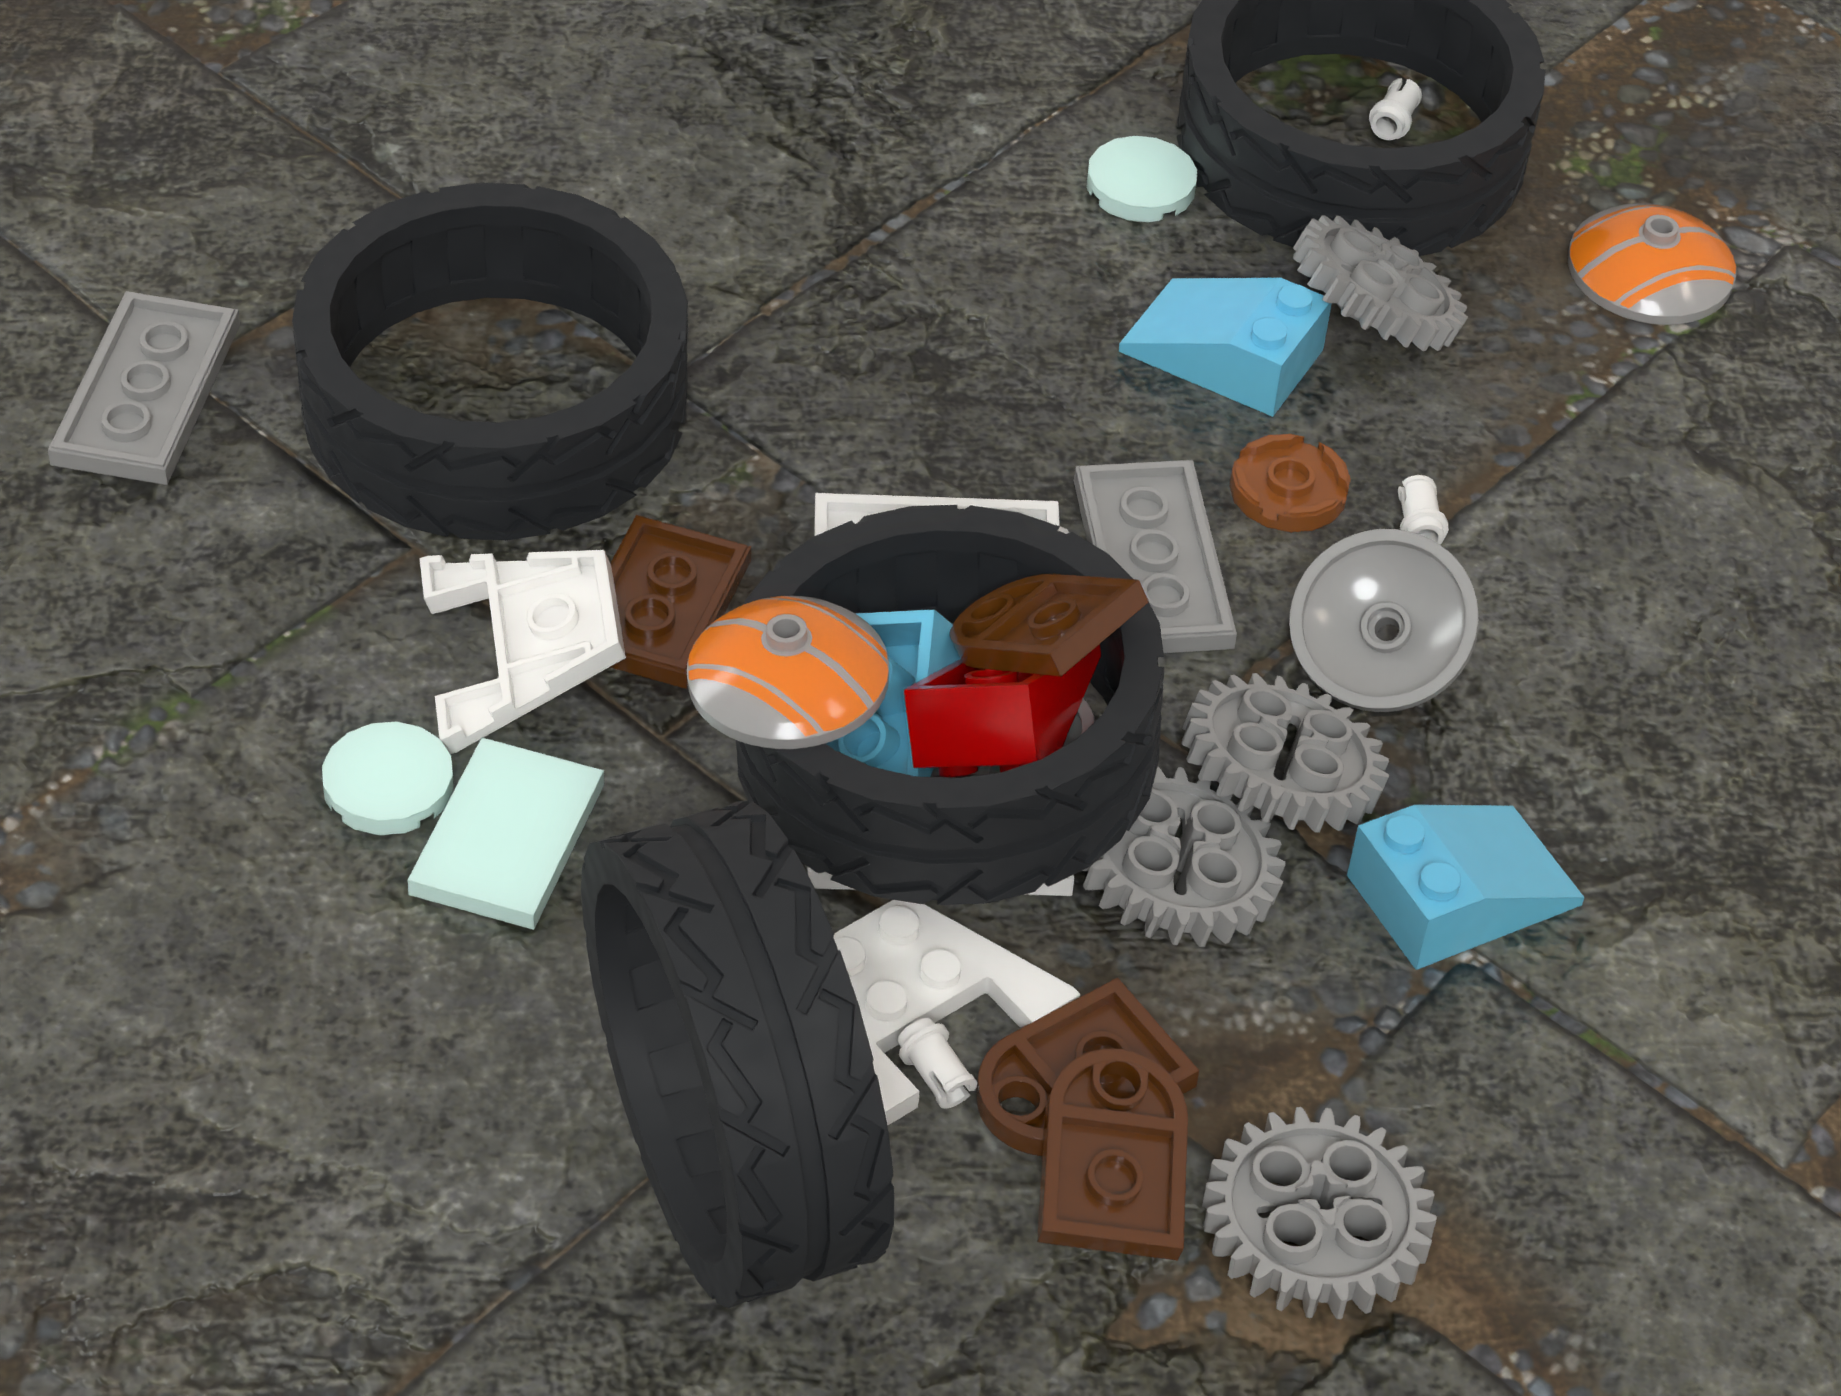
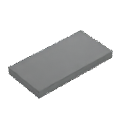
M126 291L48 448L50 465L168 485L240 327L239 310Z
M1193 460L1075 466L1074 485L1086 539L1091 544L1108 553L1133 579L1140 581L1148 601L1160 622L1163 652L1177 653L1235 649L1237 632Z

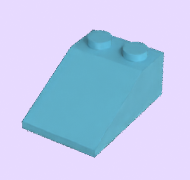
M1172 278L1119 343L1118 352L1273 417L1323 351L1332 303L1322 300L1324 295L1283 278Z
M935 609L855 613L874 628L886 647L889 658L888 690L880 707L863 725L853 732L826 744L835 751L875 768L911 776L931 777L934 767L913 768L904 689L960 659L950 638V629L953 624Z
M1412 805L1358 825L1347 877L1415 970L1582 906L1584 896L1514 806Z

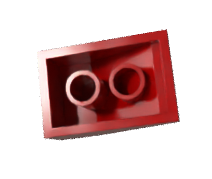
M1100 644L1062 676L973 668L965 665L959 659L905 688L904 697L913 768L938 767L939 776L958 777L977 772L978 766L999 765L1001 773L1041 760L1061 749L1101 657Z

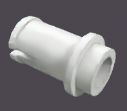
M1402 78L1394 80L1388 87L1384 99L1377 102L1371 109L1369 115L1370 125L1375 135L1384 140L1399 139L1410 130L1412 124L1411 115L1422 98L1421 89L1414 81L1407 79L1403 89L1399 91L1402 86Z
M1423 475L1406 478L1402 481L1404 487H1398V497L1401 501L1404 516L1400 524V530L1417 533L1441 545L1449 529L1447 518L1439 511L1435 482L1428 476Z
M922 1018L911 1023L899 1035L898 1044L901 1047L899 1056L904 1064L915 1066L935 1095L936 1101L941 1108H952L970 1096L963 1085L969 1091H975L978 1082L972 1074H969L948 1044L949 1032L943 1024H935L931 1018Z

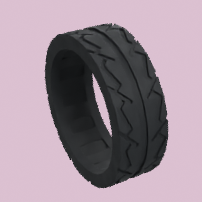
M1202 0L1193 13L1187 44L1183 85L1176 129H1181V134L1177 135L1178 146L1190 156L1197 168L1196 185L1197 187L1203 186L1208 192L1204 195L1228 217L1262 236L1268 234L1274 237L1273 241L1294 247L1311 219L1314 218L1319 221L1321 216L1325 215L1332 221L1336 216H1340L1349 225L1352 224L1354 219L1358 220L1370 232L1374 227L1378 228L1384 238L1388 240L1394 237L1398 238L1401 245L1406 246L1410 250L1418 251L1419 256L1442 252L1447 246L1453 248L1483 234L1505 215L1523 185L1524 174L1526 173L1532 147V137L1535 133L1544 93L1546 69H1540V64L1545 61L1537 36L1519 12L1513 13L1508 8L1512 5L1506 0ZM1344 54L1371 57L1405 66L1434 79L1458 95L1478 116L1481 124L1451 139L1418 147L1375 148L1346 145L1312 136L1277 120L1254 104L1238 87L1236 82L1247 73L1270 63L1303 55Z
M481 182L439 188V192L430 193L424 191L386 203L352 222L355 224L354 227L350 230L342 229L316 254L304 274L301 282L306 284L303 290H297L292 323L298 367L300 402L302 403L301 414L307 441L312 453L328 478L357 503L362 501L368 510L404 527L445 537L452 533L460 539L506 541L551 534L550 529L557 528L564 531L605 516L635 497L637 494L634 491L639 487L646 488L670 462L683 432L678 431L679 423L685 424L688 300L674 263L657 241L625 216L620 218L616 211L580 195L537 186L536 189H531L525 184ZM482 298L526 299L563 307L594 320L618 336L636 356L631 367L608 388L583 402L541 417L506 422L457 421L420 413L387 399L361 381L350 368L364 347L387 328L418 312L451 302Z
M957 505L908 506L864 516L856 524L851 520L810 538L777 562L774 570L767 572L747 597L744 604L777 596H804L831 602L853 613L935 609L953 624L965 609L981 597L997 588L1026 577L1041 574H1060L1122 579L1133 578L1108 553L1075 533L1065 534L1058 531L1060 526L1019 512L973 505L965 509H958ZM1148 602L1100 643L1101 657L1090 683L1103 697L1107 705L1105 711L1075 741L1041 760L994 774L964 778L919 777L869 766L835 751L826 743L807 748L772 749L753 746L736 740L738 777L749 804L753 801L770 814L787 837L791 850L794 848L803 864L818 874L827 872L833 875L830 878L832 881L874 897L917 904H925L931 900H937V905L984 904L1035 892L1043 883L1049 887L1090 867L1123 838L1126 830L1129 831L1150 799L1160 754L1159 740L1163 702L1164 667H1158V657H1164L1160 622Z
M745 800L734 802L720 810L716 807L674 819L671 826L666 823L652 825L589 843L584 856L585 862L582 864L581 898L583 924L586 931L585 941L601 1025L605 1033L607 1049L620 1097L635 1143H637L641 1153L642 1163L675 1242H678L681 1254L697 1282L712 1300L716 1298L717 1304L732 1308L744 1302L748 1303L792 1289L802 1278L814 1282L858 1268L857 1265L876 1262L886 1253L894 1227V1186L892 1184L894 1174L889 1131L878 1075L874 1071V1059L859 1003L841 951H838L833 938V930L807 872L794 848L791 850L788 845L787 837L768 812L753 801L749 804V801Z

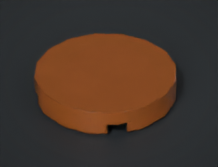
M1277 434L1267 435L1249 442L1240 451L1239 458L1234 461L1229 487L1234 503L1248 518L1267 528L1286 532L1313 531L1330 524L1341 514L1345 508L1351 478L1346 463L1332 448L1320 442L1318 448L1311 444L1304 443V436Z

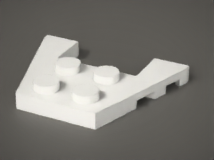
M605 550L529 552L527 561L496 562L493 554H471L467 563H446L442 555L419 558L424 600L431 614L488 598L490 602L499 677L435 696L439 739L450 754L459 752L626 658L612 567Z
M892 900L834 933L833 938L838 951H841L859 1003L874 1059V1071L878 1075L887 1125L892 1124L918 1108L919 1090L885 1054V1052L899 1045V1035L911 1023L922 1018H931L936 1023L986 993L1022 1028L1080 997V993L1073 986L925 904Z

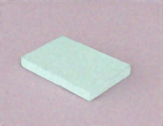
M481 738L407 880L409 895L534 930L604 786V770Z

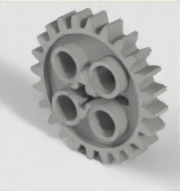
M1322 215L1319 221L1314 218L1311 219L1293 247L1296 250L1293 259L1301 264L1297 269L1298 272L1311 277L1308 282L1310 287L1326 293L1322 300L1327 303H1337L1341 309L1342 316L1351 317L1359 321L1361 328L1365 330L1369 329L1370 326L1376 328L1385 340H1388L1389 336L1392 335L1404 347L1408 348L1412 341L1422 351H1426L1429 346L1440 351L1443 345L1447 347L1451 345L1468 318L1464 314L1467 306L1458 301L1462 296L1461 293L1448 287L1451 280L1444 276L1436 275L1433 272L1437 267L1436 265L1423 262L1419 257L1418 251L1410 250L1406 246L1401 245L1398 238L1394 237L1391 240L1384 238L1378 228L1374 227L1370 232L1358 220L1354 219L1352 224L1349 225L1340 216H1336L1332 221L1325 215Z
M1252 673L1248 685L1236 675H1230L1227 685L1217 680L1212 681L1208 691L1200 690L1182 727L1185 733L1181 744L1190 748L1186 760L1188 763L1202 765L1198 775L1201 781H1218L1220 783L1215 795L1226 797L1234 794L1240 798L1237 810L1243 812L1254 806L1261 809L1263 822L1268 823L1274 815L1283 817L1288 829L1291 830L1295 829L1298 820H1304L1314 832H1320L1324 821L1338 831L1343 829L1346 820L1359 824L1364 813L1372 814L1389 778V774L1385 772L1389 758L1379 754L1383 745L1381 740L1366 737L1371 727L1368 723H1352L1349 719L1353 709L1350 707L1334 709L1329 706L1332 699L1331 695L1327 693L1316 699L1309 695V688L1305 683L1300 684L1296 690L1289 689L1281 676L1276 677L1273 685H1267L1257 673ZM1290 723L1296 726L1297 732L1284 766L1283 778L1278 780L1274 777V770L1286 740L1287 727Z
M1157 767L1151 796L1131 829L1129 831L1126 830L1123 838L1090 867L1082 870L1088 871L1083 887L1085 890H1104L1099 904L1102 909L1117 905L1123 908L1124 911L1120 923L1124 926L1132 923L1137 918L1144 921L1146 937L1151 938L1160 927L1168 930L1169 938L1173 945H1178L1183 933H1190L1199 947H1205L1211 932L1220 941L1227 944L1230 942L1235 929L1247 936L1250 934L1256 920L1264 922L1283 884L1280 876L1284 870L1285 861L1276 857L1282 845L1281 841L1265 838L1271 826L1270 821L1266 823L1261 819L1251 820L1250 815L1254 806L1243 812L1237 810L1238 805L1230 801L1232 795L1226 797L1215 795L1216 792L1210 789L1211 781H1201L1199 779L1197 783L1189 782L1187 774L1182 767L1177 768L1173 779L1166 778L1162 770ZM1180 818H1181V819H1182V835H1181L1180 840H1179L1178 837H1175V834H1176V831H1177V829H1178V827H1179ZM1176 870H1177V871L1181 872V875H1180L1179 880H1178V882H1177L1176 892H1175V891H1174V874H1175V872H1176Z
M1296 1107L1293 1124L1286 1125L1275 1112L1268 1113L1264 1132L1251 1123H1246L1243 1127L1241 1142L1232 1139L1225 1141L1222 1158L1213 1159L1209 1179L1206 1183L1202 1207L1206 1208L1207 1211L1203 1228L1204 1232L1215 1234L1212 1248L1213 1255L1216 1257L1232 1255L1228 1270V1276L1231 1279L1248 1273L1253 1276L1249 1295L1255 1298L1269 1288L1277 1291L1276 1309L1283 1311L1293 1298L1300 1299L1303 1302L1306 1318L1313 1317L1318 1302L1328 1303L1336 1319L1343 1318L1345 1306L1349 1300H1353L1365 1314L1371 1312L1376 1293L1382 1298L1393 1302L1396 1300L1400 1282L1412 1285L1415 1282L1419 1264L1426 1263L1437 1219L1436 1215L1430 1213L1435 1196L1434 1192L1420 1188L1425 1173L1422 1166L1404 1168L1408 1148L1405 1145L1389 1150L1382 1147L1386 1130L1382 1127L1373 1131L1368 1136L1359 1133L1360 1116L1357 1115L1351 1117L1344 1127L1335 1125L1331 1108H1325L1319 1123L1310 1122L1302 1107ZM1340 1177L1348 1178V1179L1353 1180V1181L1345 1180V1179H1342V1178H1340ZM1272 1183H1279V1184H1282V1185H1284V1186H1277V1185H1274V1184H1272ZM1353 1236L1363 1237L1369 1241L1359 1240ZM1282 1241L1292 1242L1299 1246H1290L1283 1243Z

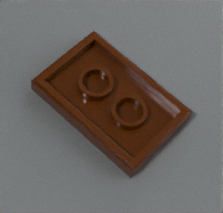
M636 515L610 563L626 656L625 659L610 666V668L687 689V662L691 649L701 633L715 620L725 614L751 562V546Z

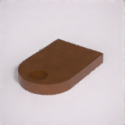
M1060 574L1035 575L1006 584L975 601L954 621L950 629V638L961 661L969 667L1062 676L1149 601L1138 579Z
M1117 977L1007 1035L994 1044L985 1055L979 1069L976 1092L977 1107L984 1124L1000 1141L1018 1151L1042 1156L1044 1117L1048 1097L1060 1072L1077 1057L1094 1050L1111 1048L1139 1053L1162 1066L1176 1081L1182 1094L1197 1087L1199 1069ZM1108 1074L1100 1078L1102 1088L1112 1097L1126 1099L1135 1095L1132 1083L1121 1075ZM1019 1097L1030 1101L1036 1107V1110L1027 1115H1014L1004 1110L1000 1104L1006 1099Z
M1124 1049L1094 1050L1072 1060L1056 1078L1045 1108L1037 1242L1178 1261L1184 1249L1188 1111L1178 1084L1155 1061L1139 1053ZM1108 1074L1121 1075L1132 1083L1135 1095L1126 1099L1112 1097L1102 1088L1100 1078Z

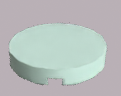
M1129 136L1117 138L1098 147L1089 159L1087 190L1090 195L1094 193L1099 198V206L1109 214L1128 221L1150 223L1163 220V214L1176 210V216L1187 209L1195 197L1197 168L1190 156L1172 143L1154 137Z
M401 722L371 723L348 732L330 748L322 765L324 799L331 811L333 807L337 813L341 814L342 822L351 828L376 835L401 834L419 828L420 820L428 818L433 812L435 818L445 809L454 790L451 755L442 741L422 727Z

